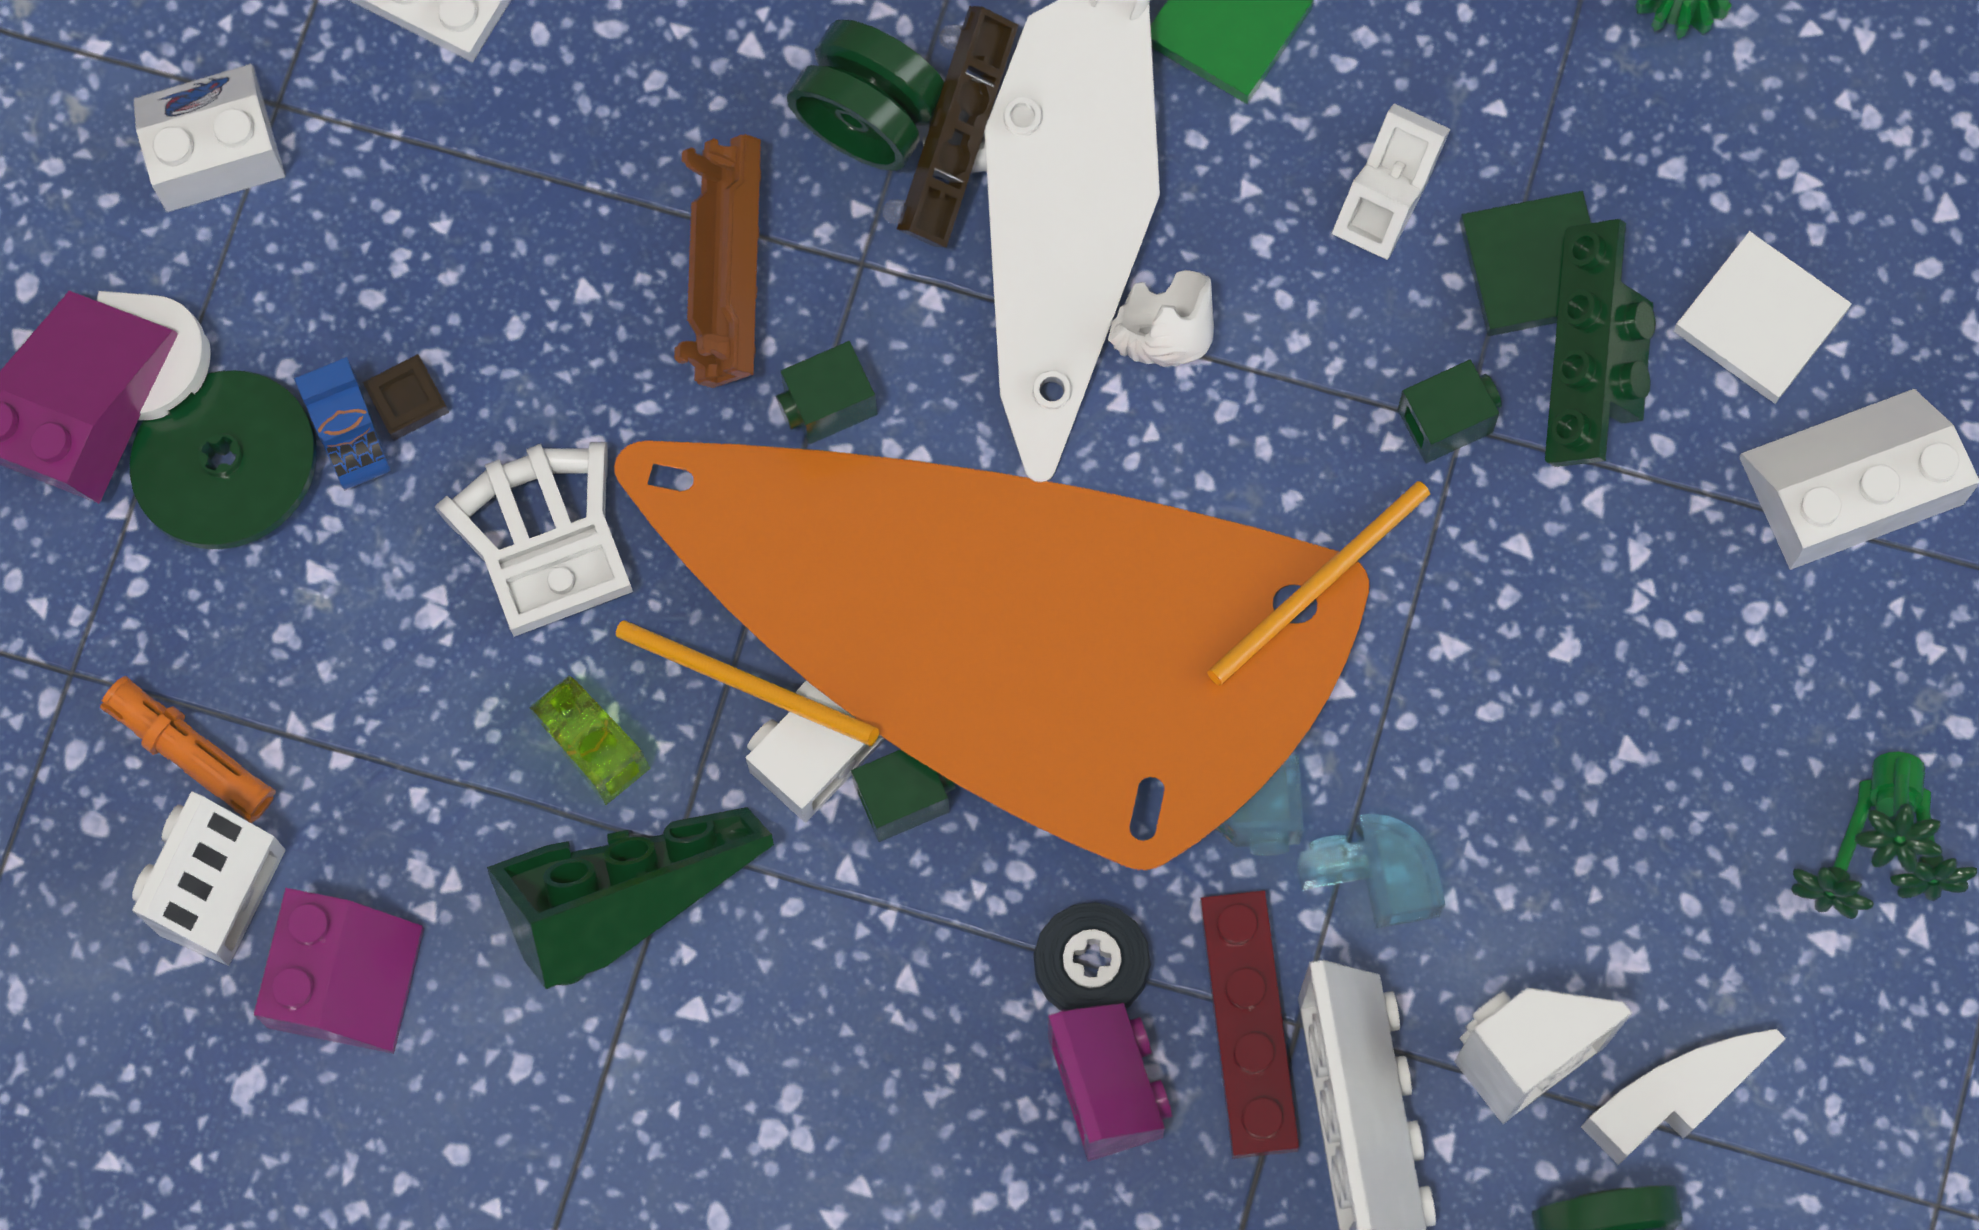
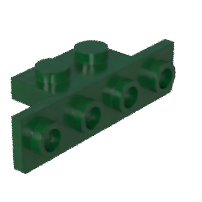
M1621 219L1570 226L1565 231L1545 461L1554 467L1606 461L1609 416L1620 423L1644 420L1645 397H1647L1650 391L1651 384L1648 360L1650 338L1655 331L1653 302L1621 282L1626 223Z

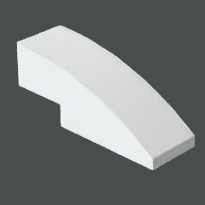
M1777 1029L1732 1037L1692 1050L1656 1067L1622 1089L1592 1114L1581 1128L1618 1165L1664 1120L1684 1139L1786 1038Z

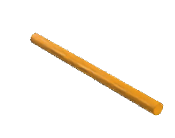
M1420 481L1414 483L1207 671L1209 678L1216 685L1221 686L1430 495L1427 486Z
M626 620L621 621L617 626L616 637L812 722L868 746H872L878 738L879 730L872 725Z

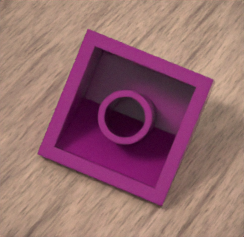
M285 888L254 1016L268 1029L394 1054L424 927L350 900Z
M1124 1003L1060 1011L1048 1015V1039L1087 1161H1093L1162 1139L1165 1130L1162 1120L1171 1118L1172 1112L1161 1079L1149 1082L1142 1061L1143 1057L1152 1055L1141 1018L1129 1020Z

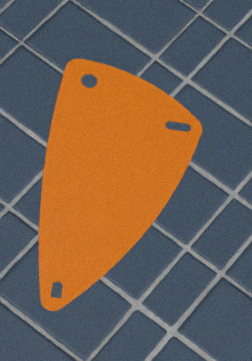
M639 441L621 450L614 464L615 476L620 485L651 526L686 567L745 627L811 685L857 720L878 728L879 735L962 788L1013 816L1071 844L1135 870H1149L1160 867L1201 841L1252 798L1289 758L1313 725L1338 681L1358 633L1369 594L1367 572L1357 561L1316 598L1317 610L1311 619L1303 623H1289L1219 686L1209 678L1207 671L1274 611L1273 598L1275 594L1285 586H1302L1339 551L1256 527L1130 497L1049 481L1035 482L1026 477L906 459L741 444ZM653 464L686 470L691 473L694 479L692 486L684 491L647 484ZM1154 777L1159 779L1164 785V794L1156 832L1148 840H1139L1130 832V823L1138 786L1143 779Z

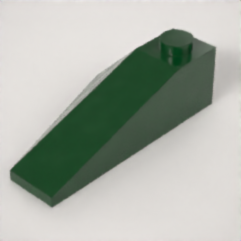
M748 807L672 821L665 827L663 835L647 838L630 837L628 830L608 833V845L571 852L569 841L546 845L491 865L487 869L524 961L544 988L549 989L557 985L576 983L586 974L607 967L774 845L771 832Z

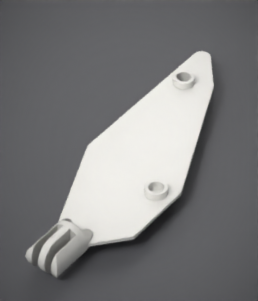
M1057 0L1029 15L985 128L1000 398L1025 473L1029 479L1035 482L1050 480L1056 471L1160 196L1149 12L1151 0ZM1055 382L1062 387L1064 394L1057 401H1048L1040 394V388L1045 383Z

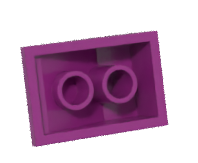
M68 291L0 370V465L100 504L139 420L140 411L178 333L162 325Z

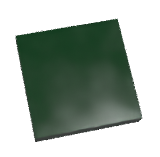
M1583 190L1461 214L1459 223L1487 335L1493 336L1557 323L1565 231L1570 226L1591 223Z

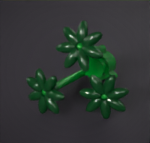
M1888 752L1881 754L1874 760L1871 780L1859 783L1857 804L1833 867L1820 868L1817 876L1801 869H1794L1793 877L1798 883L1792 885L1791 891L1799 897L1815 899L1814 906L1818 912H1827L1833 906L1841 915L1850 919L1856 918L1858 910L1873 908L1874 903L1870 899L1856 894L1860 891L1862 884L1850 880L1851 877L1847 873L1857 844L1866 848H1877L1871 858L1873 867L1881 868L1892 861L1897 855L1902 868L1906 872H1910L1890 877L1891 883L1900 887L1897 890V894L1901 898H1912L1924 893L1928 900L1935 901L1941 897L1942 889L1952 893L1966 892L1968 889L1967 881L1976 876L1977 868H1956L1957 860L1955 858L1944 860V857L1941 855L1942 848L1935 842L1934 834L1939 831L1941 822L1931 819V792L1924 788V763L1910 753ZM1872 806H1876V810L1870 809ZM1914 813L1916 815V823H1914ZM1868 816L1875 830L1862 832Z

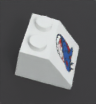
M252 64L134 99L136 132L151 185L166 212L285 177Z

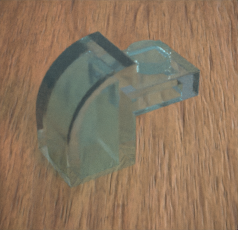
M1379 814L1359 815L1355 827L1357 842L1348 843L1347 836L1345 835L1329 836L1310 842V850L1300 853L1297 869L1302 890L1366 879L1376 929L1440 917L1445 906L1439 872L1432 850L1416 830L1393 817Z

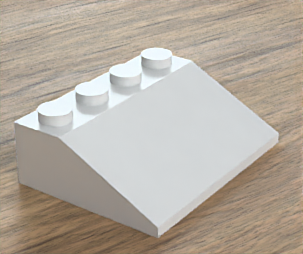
M1324 960L1310 962L1298 996L1338 1228L1339 1230H1426V1227L1435 1226V1208L1430 1187L1418 1186L1414 1161L1424 1159L1419 1124L1417 1120L1406 1121L1402 1096L1412 1094L1409 1067L1405 1055L1395 1057L1390 1032L1400 1030L1395 994L1393 991L1383 993L1379 974Z

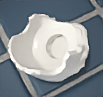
M1185 270L1177 272L1166 292L1159 294L1150 292L1145 282L1135 283L1129 293L1126 304L1120 306L1117 317L1111 322L1108 341L1114 345V348L1119 351L1120 355H1128L1135 362L1145 364L1156 363L1162 367H1176L1180 364L1200 359L1206 354L1213 341L1214 321L1210 278L1203 273Z

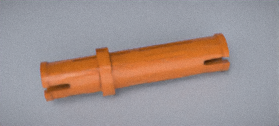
M127 676L118 679L104 695L100 708L141 738V746L152 755L160 753L168 760H171L208 791L231 806L246 821L250 823L256 821L273 801V796L276 794L275 789L265 784L258 777L256 778L228 754L192 729L190 725L184 722L185 715L174 706L166 708L145 693L143 689L133 683Z

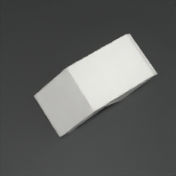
M1393 104L1386 115L1366 165L1352 183L1332 234L1388 260L1429 181L1450 129L1397 104Z

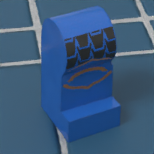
M347 357L294 378L318 437L327 452L344 491L391 472L358 378Z

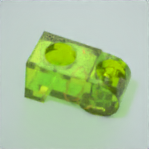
M570 675L529 707L537 721L559 745L565 757L584 777L605 805L610 803L651 769L641 749Z

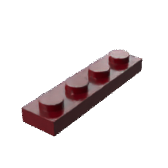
M1265 890L1201 897L1200 909L1232 1159L1298 1152L1299 1143Z

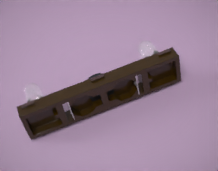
M969 6L963 25H948L940 32L941 44L945 48L955 51L935 112L929 121V131L906 200L892 199L883 207V216L886 221L898 224L896 230L934 247L947 248L1019 26L982 6ZM967 70L983 77V79L981 80L967 73ZM933 174L948 180L949 184L932 177Z

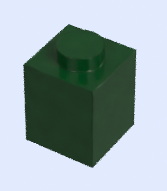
M850 340L780 370L784 392L776 395L778 405L789 429L792 430L801 426L809 445L878 415L875 393Z
M1471 359L1402 390L1397 410L1426 464L1492 434L1499 416L1498 409L1502 407V402L1498 390L1489 375L1483 374L1479 376Z
M901 749L851 770L854 787L878 842L950 812L946 793L956 789L954 782Z

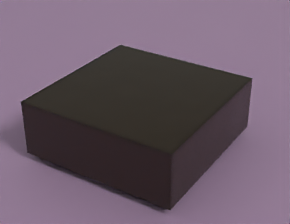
M419 354L363 382L393 441L449 413Z

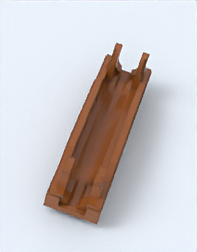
M747 134L731 138L730 146L719 145L718 139H710L704 144L703 155L697 154L696 149L692 147L682 151V162L690 170L702 176L701 195L691 203L687 321L696 334V342L683 341L675 347L674 358L681 364L689 361L695 367L694 381L709 388H715L751 376L754 373L761 139Z

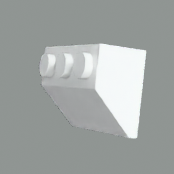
M1915 389L1741 453L1739 457L1790 570L1964 505L1979 485V478L1954 425Z
M1530 988L1525 989L1511 1000L1507 993L1503 991L1472 1015L1475 1019L1466 1026L1467 1031L1459 1038L1464 1046L1454 1062L1500 1122L1504 1124L1604 1049L1632 1012L1624 1002Z

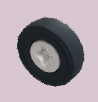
M1098 902L1074 904L1054 915L1040 932L1033 954L1036 981L1046 999L1060 1011L1124 1003L1125 1009L1129 1008L1144 990L1151 965L1148 942L1137 922L1119 908ZM1087 944H1096L1100 947L1101 956L1111 958L1110 966L1099 967L1097 977L1084 976L1083 965L1073 963L1074 955L1085 954Z

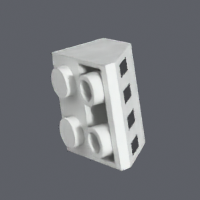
M191 791L185 805H177L170 813L164 825L162 840L166 843L155 865L148 864L145 866L135 883L132 898L136 903L132 911L159 936L229 966L284 855L285 848L275 836L211 800Z

